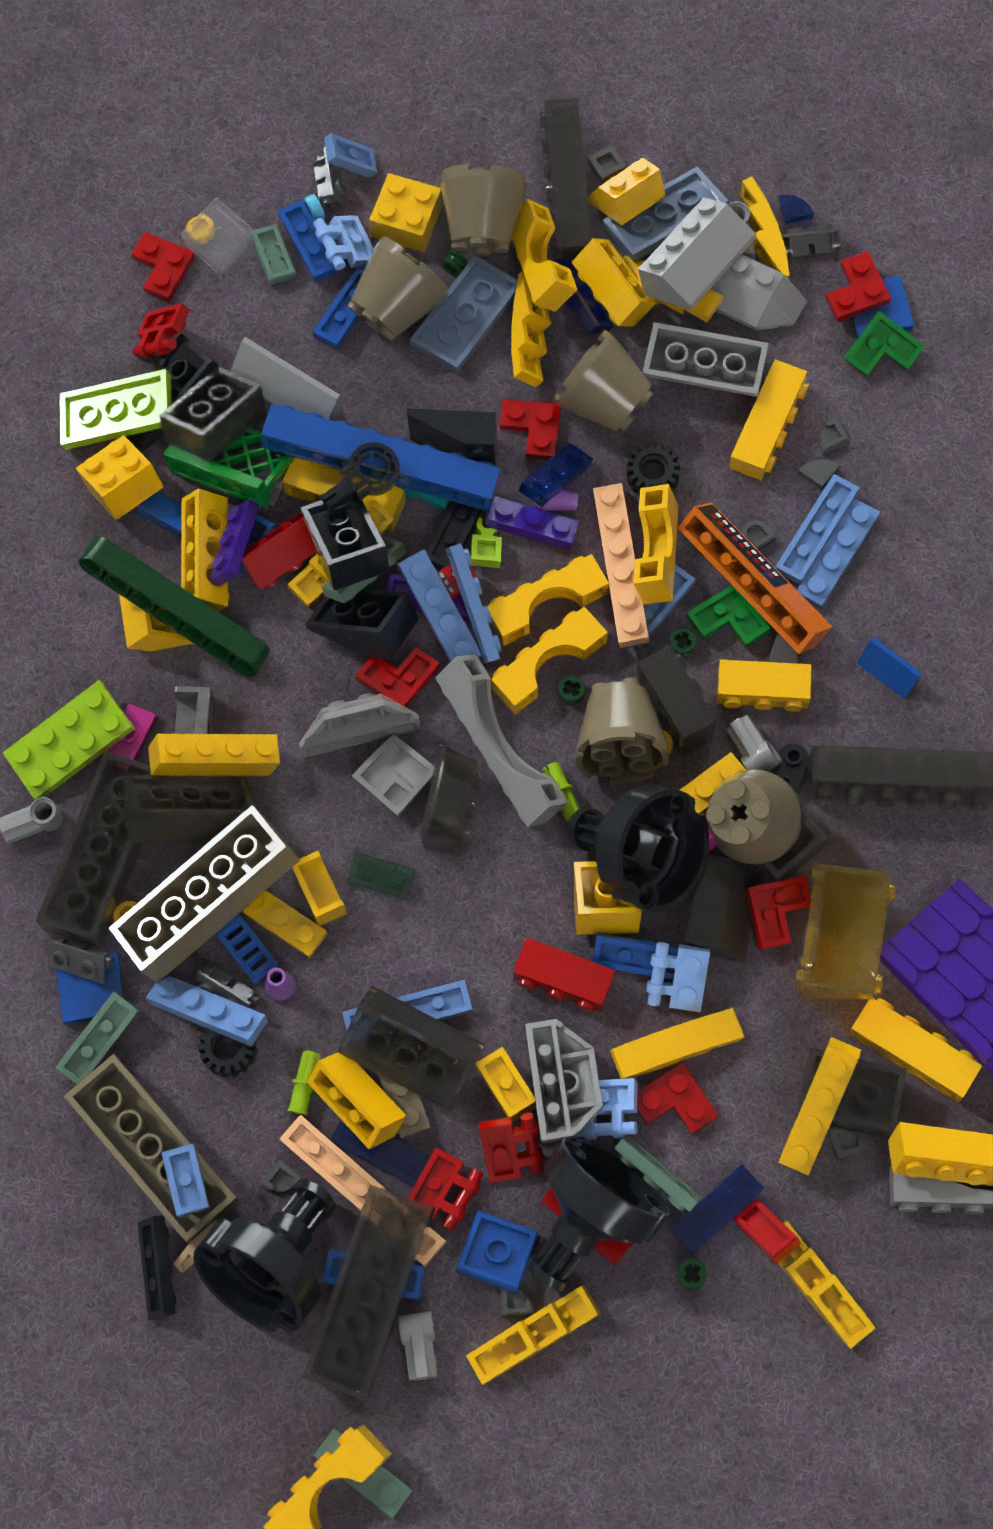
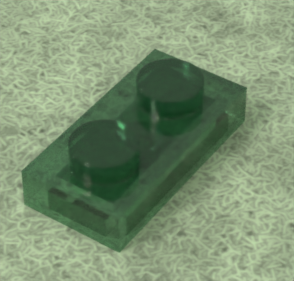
M356 852L347 883L407 900L416 870Z

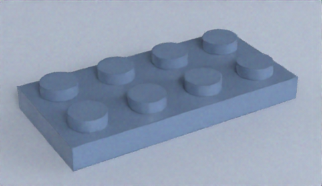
M698 167L665 184L666 196L624 225H620L609 216L602 220L603 228L633 262L655 251L703 197L729 204V200Z
M474 255L447 290L449 292L447 297L430 312L411 337L410 345L458 373L514 300L517 279Z

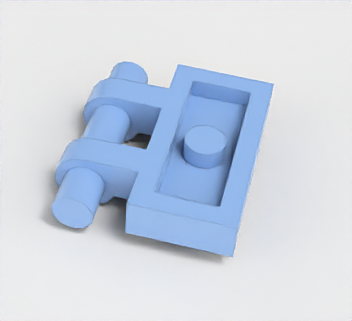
M334 216L329 223L330 225H326L323 218L314 221L315 235L318 241L323 243L326 249L325 255L328 261L333 263L336 270H342L346 266L344 259L348 260L351 268H357V266L361 268L366 267L374 248L358 216ZM334 239H337L340 245H336Z
M657 942L656 951L652 954L650 962L653 966L652 977L647 982L646 991L649 993L648 1004L660 1006L661 995H670L669 1008L701 1013L710 949L679 944L678 954L674 956L668 955V943ZM668 967L675 968L673 983L664 982L665 969Z
M635 1078L599 1080L603 1109L597 1115L612 1114V1122L597 1123L596 1115L576 1137L595 1140L597 1136L613 1135V1138L617 1139L624 1138L625 1135L637 1134V1122H625L624 1114L637 1113L638 1082Z

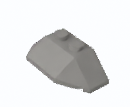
M743 254L739 256L711 288L723 295V301L716 312L755 331L793 326L807 304V300L785 274Z
M367 693L359 696L357 700L349 702L339 700L330 703L328 707L322 708L301 739L299 746L303 758L391 737L393 734L399 735L420 730V720L417 713L385 695Z
M557 1019L525 1024L541 1142L548 1143L560 1141L564 1138H575L603 1109L594 1048L577 1034L566 1028Z

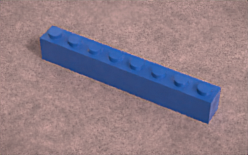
M271 403L261 433V448L342 470L348 465L352 453L359 446L371 442L381 443L392 449L398 458L399 476L395 484L396 486L489 512L500 473V468L495 467L492 463L488 461H474L467 459L459 453L449 454L439 451L431 445H417L410 443L402 437L392 438L382 435L374 429H360L353 427L345 421H332L323 418L317 413L307 414L296 411L288 405H275ZM370 451V458L365 459L360 466L363 476L379 481L387 475L388 468L380 458L374 457V451ZM391 466V473L390 475H387L389 477L386 483H388L394 475V466Z

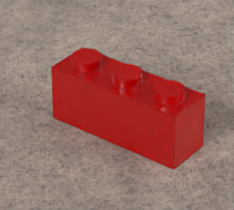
M302 512L291 517L245 548L240 566L253 586L258 589H268L279 581V576L287 571L288 573L296 571L304 564L303 560L317 554Z
M526 938L513 970V978L518 980L517 985L531 991H534L535 988L547 991L546 995L556 1001L564 1002L566 998L577 1002L576 1007L594 1013V1010L601 1012L603 1010L615 978V970Z

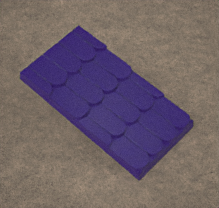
M958 879L950 888L914 917L909 924H906L887 943H884L877 949L876 957L993 1076V908L961 879Z

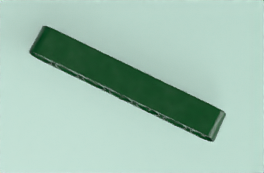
M102 536L94 537L79 558V566L87 574L246 677L256 676L268 657L270 649L261 639L109 539Z

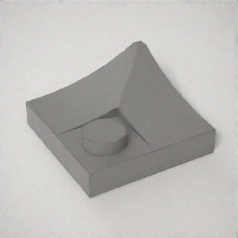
M393 734L357 769L352 778L393 814L399 817L439 771L424 757Z

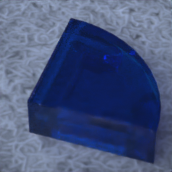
M779 195L778 201L785 225L813 219V210L803 199L793 195Z

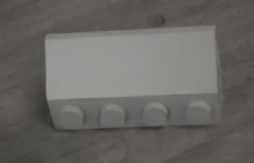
M703 197L638 268L645 296L692 310L756 239V233L728 204Z
M654 322L643 374L646 377L758 397L769 343Z
M244 337L228 376L231 391L238 399L242 401L248 399L265 415H268L272 403L275 405H288L296 411L307 414L317 413L323 418L332 421H345L340 394Z

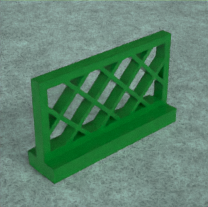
M204 412L176 448L169 446L163 453L171 474L245 501L251 499L263 508L271 500L269 491L296 458L285 454L284 457L272 460L271 453L275 451L264 448L249 451L247 445L261 442L262 432ZM208 424L218 428V430L202 434V431ZM235 433L241 435L240 439L225 443V436ZM220 438V445L205 448V442ZM201 445L202 450L194 453L186 452L189 447ZM244 446L245 453L232 457L228 456L227 451ZM224 452L225 459L215 462L208 460V457ZM264 455L268 456L269 461L252 466L251 459ZM245 461L248 462L249 466L238 471L231 468L232 465ZM270 469L272 471L265 481L255 477L257 473Z

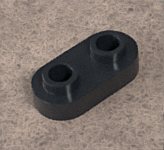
M792 743L781 748L779 756L782 763L773 768L772 773L784 779L797 794L809 761V756L804 747ZM795 754L799 760L796 762L790 761L788 756Z

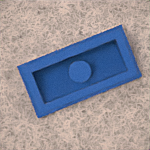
M156 492L135 507L139 515L181 538V504Z
M874 637L869 641L857 662L858 665L902 698L907 697L918 684L921 672Z

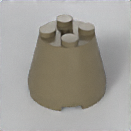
M463 164L451 166L442 171L441 190L452 250L460 252L471 250L474 251L473 255L477 257H489L491 251L497 253L509 251V244L527 189V183L524 180L525 174L518 170L498 165H491L490 168L475 167L471 169V165Z
M382 237L375 245L347 307L360 317L362 315L366 319L365 324L377 334L380 332L392 342L394 338L442 303L449 292L446 291L448 287L428 266L423 262L420 263L412 255L404 254L405 248L395 241Z
M605 330L598 338L602 343L599 346L593 344L564 381L562 388L565 389L564 393H557L552 401L564 410L615 432L619 429L625 431L636 418L632 412L638 405L643 408L654 392L650 390L652 387L651 382L618 340Z
M632 677L625 678L619 682L595 683L591 687L592 692L589 695L575 751L578 770L588 778L594 775L610 777V783L641 782L654 777L655 770L659 769L662 765H668L669 753L668 744L648 690L640 685L638 679Z
M745 770L725 779L713 793L706 813L709 832L716 846L728 857L747 864L766 863L783 856L797 840L802 825L800 824L801 810L799 799L794 789L781 777L763 770ZM746 806L745 813L739 807L744 808Z

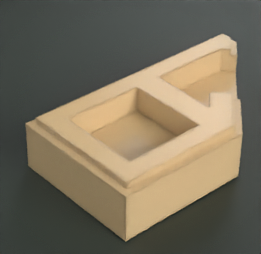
M217 1220L196 1236L173 1263L180 1272L184 1273L194 1264L193 1255L195 1249Z

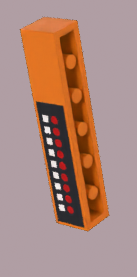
M712 502L694 506L678 526V529L798 654L814 649L833 628Z

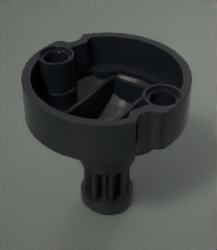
M656 784L639 785L628 790L612 805L607 815H603L600 811L593 808L583 807L578 809L572 815L567 829L568 839L572 846L583 851H596V863L600 880L612 888V898L622 904L649 912L666 911L680 904L693 891L701 878L709 852L708 823L704 814L695 811V799L683 791Z
M575 1137L571 1141L564 1138L544 1166L545 1175L550 1181V1186L562 1213L551 1228L552 1234L539 1253L533 1254L528 1261V1269L545 1285L558 1291H564L570 1282V1275L582 1258L588 1257L600 1240L641 1244L644 1240L649 1243L669 1216V1208L655 1188L650 1186L640 1174L625 1165L620 1159L586 1140Z
M300 1181L293 1189L291 1199L281 1211L273 1215L267 1225L240 1218L231 1222L224 1218L220 1219L214 1224L194 1251L193 1260L195 1268L209 1291L240 1318L267 1331L275 1332L278 1328L288 1333L297 1331L320 1299L321 1292L318 1280L303 1252L310 1244L314 1231L323 1220L331 1216L336 1206L331 1195L324 1188L311 1181Z

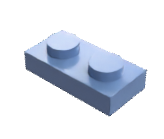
M333 133L324 138L328 163L368 178L373 177L377 173L374 150L372 148Z
M189 1144L161 1152L176 1216L179 1218L210 1209L195 1145Z

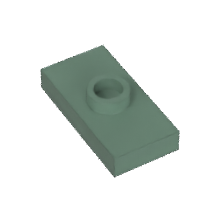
M277 224L250 231L251 241L269 286L296 278L295 269Z

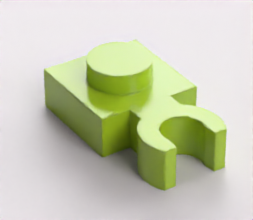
M478 518L475 529L476 534H472L471 540L472 566L500 568L502 537L496 536L498 529L485 528L482 525V518Z

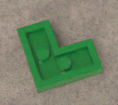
M878 311L846 353L843 360L864 376L871 372L883 354L903 369L908 370L925 345L881 311Z
M733 585L686 614V618L702 640L728 625L744 648L769 634L771 629L758 611Z

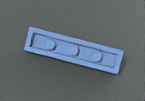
M833 474L775 566L785 578L798 585L801 584L849 505L857 496L860 487Z
M855 498L853 499L797 589L811 605L822 609L879 517L880 511Z
M461 543L446 549V553L479 650L482 653V659L484 663L500 659L498 652L502 651L498 636L491 633L489 624L492 623L491 614L487 606H482L479 597L482 594V588L478 578L472 577L469 568L473 565L470 553L467 548L463 549Z
M421 550L396 564L449 661L451 662L456 656L476 654L477 657L482 656L426 551Z
M169 975L155 983L146 996L148 1003L152 1006L251 1047L268 1023L265 1014Z
M465 980L347 1010L342 1013L350 1044H355L472 1013L473 1009Z

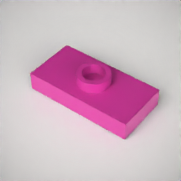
M128 704L124 713L135 727V730L105 751L103 758L132 770L157 720V715Z

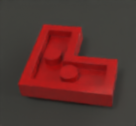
M145 231L131 253L134 260L154 268L143 286L144 292L168 302L171 301L196 257L194 251Z
M868 251L841 260L840 267L849 286L826 293L827 304L837 323L890 304L891 296Z
M503 399L500 429L528 432L526 458L555 461L561 408L555 403Z
M415 647L398 669L382 658L370 657L356 673L355 677L356 681L374 693L383 694L408 708L440 669V663Z
M806 875L745 888L758 950L792 943L785 912L813 906Z
M682 1062L637 1091V1112L645 1124L648 1125L674 1108L692 1135L717 1119L718 1114Z

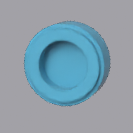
M315 194L305 197L304 203L314 221L319 218H323L325 221L324 211Z

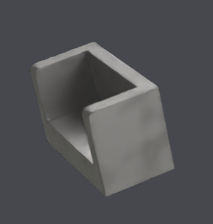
M175 686L174 693L177 698L175 734H212L214 695L211 687Z

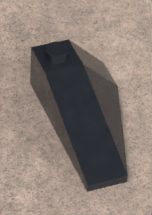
M182 333L175 340L177 347L171 350L170 353L163 355L159 362V365L162 366L161 370L166 369L171 374L172 426L125 436L141 453L213 399L229 380V373Z

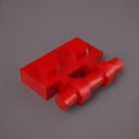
M181 303L147 312L137 333L141 340L138 346L133 348L134 356L148 359L154 357L155 354L166 355L171 350H174L177 347V343L172 336L183 331L190 309Z
M532 1113L522 1114V1125L516 1128L512 1127L511 1117L479 1122L489 1183L520 1179V1167L530 1166V1171L533 1174L543 1171L544 1153L538 1143V1137L540 1136L539 1125L534 1121ZM525 1142L526 1150L517 1152L516 1143Z
M435 1147L404 1205L431 1221H434L439 1210L446 1213L447 1217L442 1226L453 1232L458 1222H462L467 1214L465 1209L472 1196H476L481 1188L479 1183L484 1174L473 1168L468 1178L459 1175L464 1162ZM454 1184L461 1188V1191L454 1204L445 1201Z

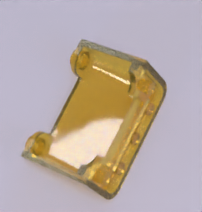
M814 863L811 878L815 881L813 882V889L810 895L811 906L803 958H801L800 962L801 970L798 969L795 984L798 997L807 999L874 1000L875 994L882 993L884 975H879L878 972L888 902H894L896 883H891L890 872Z

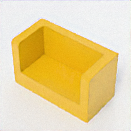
M319 851L300 858V861L292 867V870L317 924L322 926L346 915L344 903L337 893Z
M503 1047L475 1063L476 1073L478 1076H482L506 1114V1118L511 1117L512 1123L521 1118L522 1114L529 1113L536 1108L534 1095Z

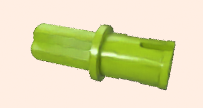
M553 762L547 765L549 770L547 767H544L542 773L554 778L569 802L561 809L565 820L569 822L572 815L580 807L573 794L574 787L568 783L561 764Z
M303 1051L296 1079H292L294 1088L288 1112L307 1116L313 1091L307 1081L316 1064L321 1059L320 1054L313 1051Z

